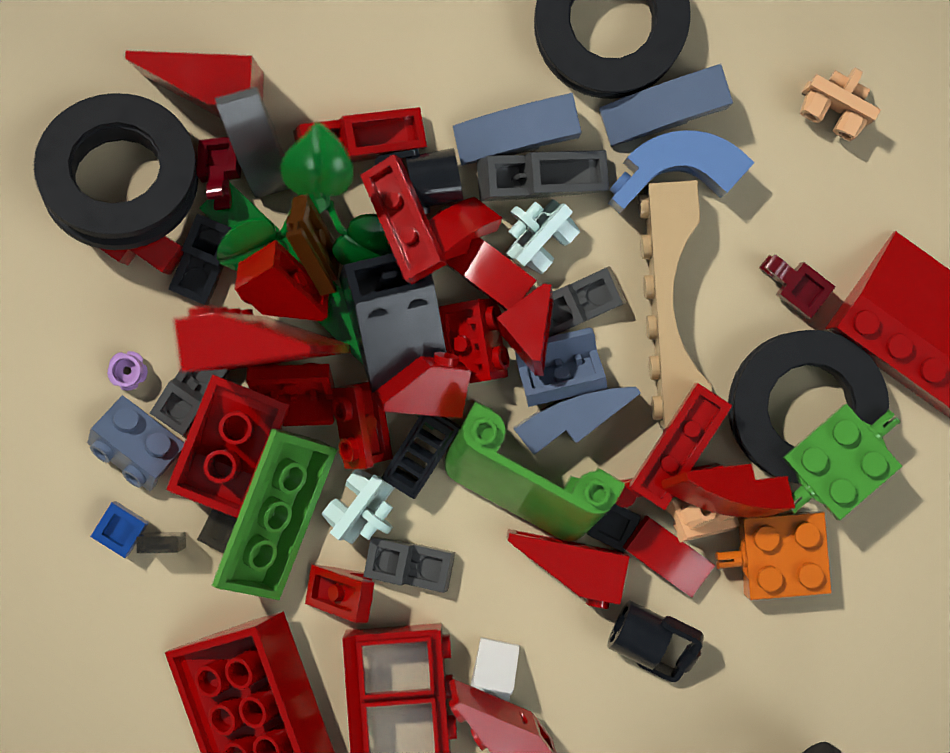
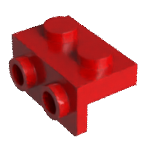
M309 362L303 365L279 366L276 364H266L264 366L248 367L246 381L249 389L290 404L283 427L332 425L334 423L335 417L332 411L333 396L331 388H335L329 364Z
M364 381L331 388L333 396L332 411L337 421L340 439L339 453L343 459L344 469L372 468L374 463L393 459L386 412H383L373 400L374 393H371L369 382Z

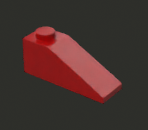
M508 529L507 540L509 543L578 596L586 598L585 604L603 609H609L610 603L621 604L630 558L625 551L621 552L619 550Z

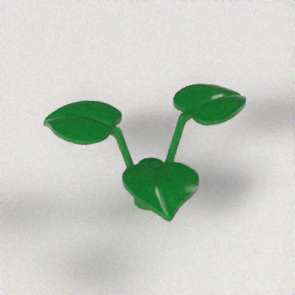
M316 122L284 155L281 163V176L284 183L293 192L297 193V196L309 195L319 214L324 210L328 211L335 229L342 235L332 245L333 255L340 264L345 265L392 254L393 251L377 214L357 216L350 221L347 228L342 225L335 210L334 201L330 200V196L341 195L350 187L354 175L353 165L339 139L323 124ZM251 218L240 222L221 240L217 249V260L223 266L237 271L238 263L275 240L289 252L288 245L281 240L286 237L288 232L286 220L282 229L276 232L274 224L266 218Z

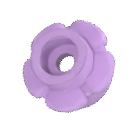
M128 351L126 354L119 352L111 358L107 374L113 385L120 386L122 390L131 391L136 389L140 382L146 380L148 369L143 364V358L140 354L133 351ZM126 367L131 368V373L128 375L124 372Z

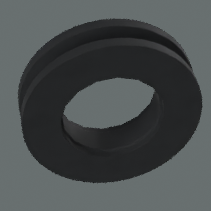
M537 0L534 14V32L537 46L551 72L573 90L591 97L604 99L627 97L645 90L658 82L677 59L689 32L690 1L646 0L652 14L651 32L647 41L636 52L621 58H604L587 51L576 39L570 23L571 7L574 0Z
M123 93L102 94L86 98L69 106L47 126L35 151V181L49 215L66 234L92 247L107 250H127L153 243L173 231L182 222L191 209L198 188L197 164L193 144L186 128L167 108L141 96ZM121 140L139 143L151 150L159 160L160 169L156 181L145 193L131 201L107 203L93 200L82 193L76 184L75 175L79 163L91 150L104 143Z
M804 330L789 332L765 341L755 348L741 363L729 391L728 403L733 405L728 412L729 422L735 440L741 450L763 471L775 477L787 476L788 480L793 483L799 484L797 476L782 457L794 446L781 439L772 427L768 413L770 392L780 377L793 368L805 365L820 367L835 377L843 388L847 405L862 421L872 425L889 410L886 383L873 359L851 340L827 331Z

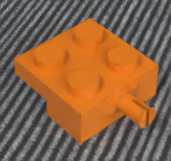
M823 511L776 514L769 517L755 518L738 517L740 523L739 551L715 553V558L721 560L716 561L717 569L741 567L744 595L750 600L831 593L825 512Z

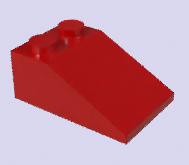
M125 50V59L144 77L219 118L221 116L215 98L257 87L263 100L264 72L252 55Z
M212 374L166 490L238 518L271 430H282L290 404Z

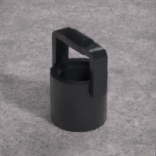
M419 148L383 154L375 160V165L393 154L399 158L406 157L409 178L425 214L431 213L430 206L463 200L454 148L420 154Z
M629 600L621 610L612 628L607 647L635 661L642 669L669 682H677L685 672L691 670L701 656L700 650L702 649L704 634L700 630L671 616L663 617ZM673 633L692 642L687 645L677 659L674 668L660 662L669 646Z

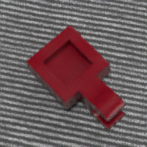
M229 137L203 139L198 142L197 176L202 183L207 182L206 197L208 200L214 199L215 210L231 209L232 194L229 180L241 178V166Z
M776 254L773 256L768 255L759 267L766 275L782 284L776 295L806 319H812L836 287L805 262L799 263L794 270Z

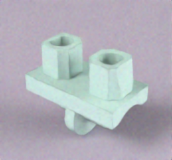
M553 199L544 209L537 202H534L526 212L515 206L510 213L517 222L508 232L516 240L507 249L505 254L514 262L543 274L554 260V257L542 247L550 237L553 236L560 244L566 246L580 233L572 218L569 217L573 211L566 204H559Z
M355 469L345 486L358 495L352 504L348 507L344 502L335 498L322 512V516L333 527L330 534L340 541L343 539L351 544L355 542L360 534L370 540L377 529L389 534L393 528L385 520L393 507L385 500L395 487L382 480L378 475H371L361 469Z

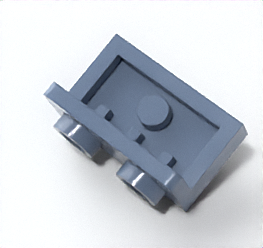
M592 328L549 337L543 376L535 375L515 352L528 407L607 389L606 375L597 352L595 334Z
M123 395L90 429L87 442L90 445L91 452L98 459L105 463L112 462L122 470V475L130 484L138 488L143 486L148 491H151L156 486L159 477L176 460L184 446L183 441Z

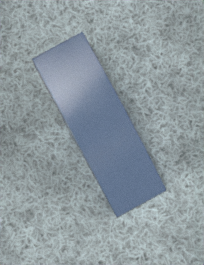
M718 64L604 105L599 108V112L610 147L687 124L688 121L726 110L733 104V100L722 65Z
M573 93L522 104L453 125L461 166L477 163L478 160L486 156L514 155L538 150L540 146L577 139L581 135Z
M630 386L607 388L573 396L534 413L513 427V429L533 455L565 431L577 443L636 398L641 392L637 387Z

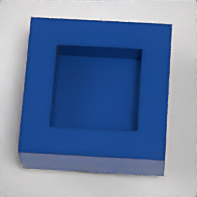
M114 501L111 502L90 537L123 558H126L131 553L149 522Z

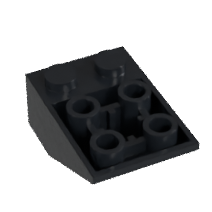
M394 253L343 265L339 280L371 393H374L418 357H434L436 352L447 353L432 274L414 284L405 281Z

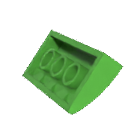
M279 429L271 430L213 580V587L280 600L338 449L320 440Z

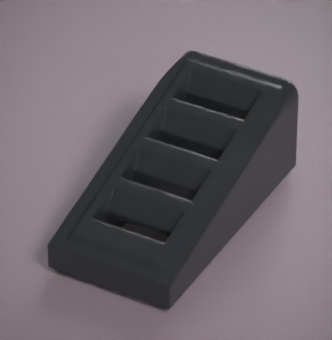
M420 415L383 473L382 480L410 498L416 499L461 426L447 417ZM425 422L446 435L443 441L422 428ZM418 437L437 449L436 452L433 454L414 442L415 438ZM407 451L426 462L427 466L425 468L405 456ZM398 465L418 477V480L398 468Z

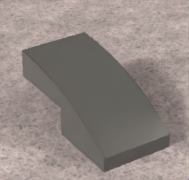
M610 266L553 291L554 303L549 337L627 303Z
M180 369L176 377L169 381L150 414L180 435H185L192 426L212 374L225 379L230 370L181 372Z
M371 537L363 577L401 586L407 584L445 593L449 588L455 552L403 541Z

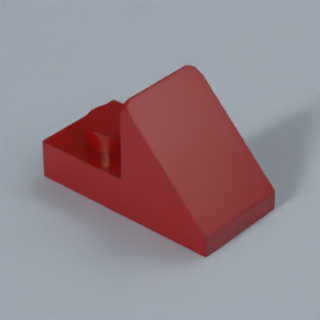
M311 565L305 604L355 623H368L375 582L370 578L363 577L364 572Z

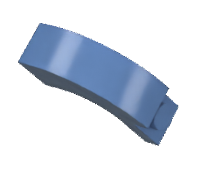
M694 130L665 133L643 143L625 159L623 164L634 174L631 177L625 171L609 190L615 195L608 204L620 214L649 181L667 172L691 174L700 179L721 198L729 192L755 162L734 144L710 133Z

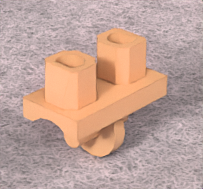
M855 67L848 77L836 70L832 73L829 80L816 74L811 82H807L802 91L806 97L803 101L800 115L819 123L830 108L841 114L833 132L847 141H852L865 126L876 120L881 109L865 101L870 89L858 83L863 71Z
M680 499L671 500L666 508L667 512L674 518L673 526L677 530L679 542L734 530L740 526L738 518L735 516H726L703 510Z

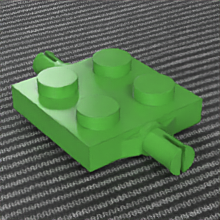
M843 404L784 455L782 459L795 472L801 485L792 493L795 508L790 511L796 514L801 507L813 499L823 504L834 518L840 521L897 472L902 465L889 452L882 439L896 425L900 424V420L897 417L892 418L895 414L887 410L884 415L870 425L862 421L847 404Z

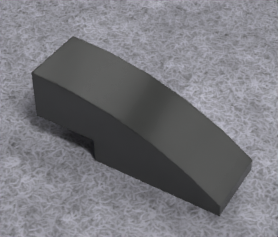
M257 87L215 98L233 150L255 199L290 189L284 183L281 176V163L285 154L278 141L275 126Z
M606 150L530 152L526 155L486 156L477 161L480 201L558 197L609 191Z

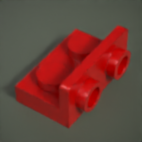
M476 299L440 306L439 313L446 352L457 355L459 360L471 370L469 383L508 377L510 358L507 348L503 345L502 335L498 326L497 317L502 312L497 303L492 299Z

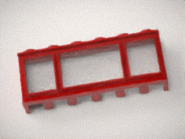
M442 623L346 630L342 637L350 753H451L450 740L457 739V723L454 714L448 715L447 699H453L449 682L453 680V674L445 675L444 659L451 658L450 634H442Z

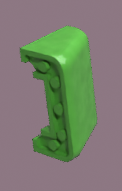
M476 400L448 449L444 460L445 470L448 476L455 482L565 541H576L582 538L615 504L625 486V483L597 467L596 471H590L582 475L581 478L570 475L562 489L500 455L497 451L504 440L505 425L501 417L493 412L492 409Z

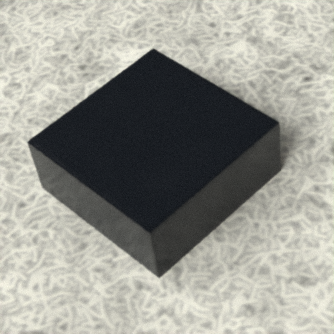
M614 504L586 534L624 552L623 546L635 531L641 516Z

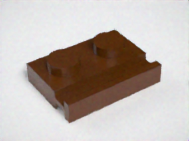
M300 195L293 197L290 216L286 219L288 229L286 237L320 296L335 293L336 287L333 281L338 280L340 265L332 251V245L335 241L310 196Z

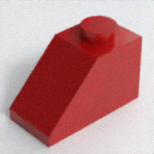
M277 240L238 263L235 290L245 303L251 304L262 315L322 321L328 317L329 294L320 296L304 266Z
M436 352L434 357L420 356L374 392L373 400L383 412L463 418L471 370L459 360L457 355L451 353Z

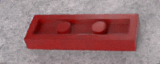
M393 154L360 174L405 281L414 284L447 265L401 158Z
M695 383L628 487L665 510L674 496L662 489L661 481L680 473L691 471L733 405L699 383Z

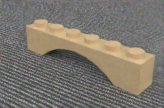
M698 180L649 183L644 188V194L638 195V214L640 219H646L647 235H641L642 259H648L649 275H644L643 290L645 299H651L652 315L646 316V333L648 340L654 339L655 356H649V375L651 380H657L658 395L652 396L651 409L653 420H659L660 427L665 429L695 383H699L712 392L711 383L696 368L684 348L677 329L673 307L674 279L679 258L688 238L700 222Z

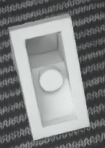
M480 637L470 686L509 702L510 694H513L520 645Z

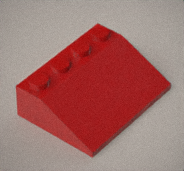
M895 231L825 327V330L841 335L860 346L873 359L878 368L950 418V269Z
M201 306L189 308V317L174 319L181 372L234 370L351 353L350 345L267 316H256L253 314V309L241 310V308L228 309V307Z
M284 611L251 620L165 652L201 753H335Z

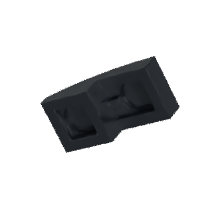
M197 213L181 249L184 254L168 290L208 306L224 267L217 260V249L221 240L232 228Z

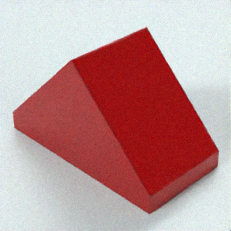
M542 284L497 317L500 334L537 376L544 375L554 303L551 284Z

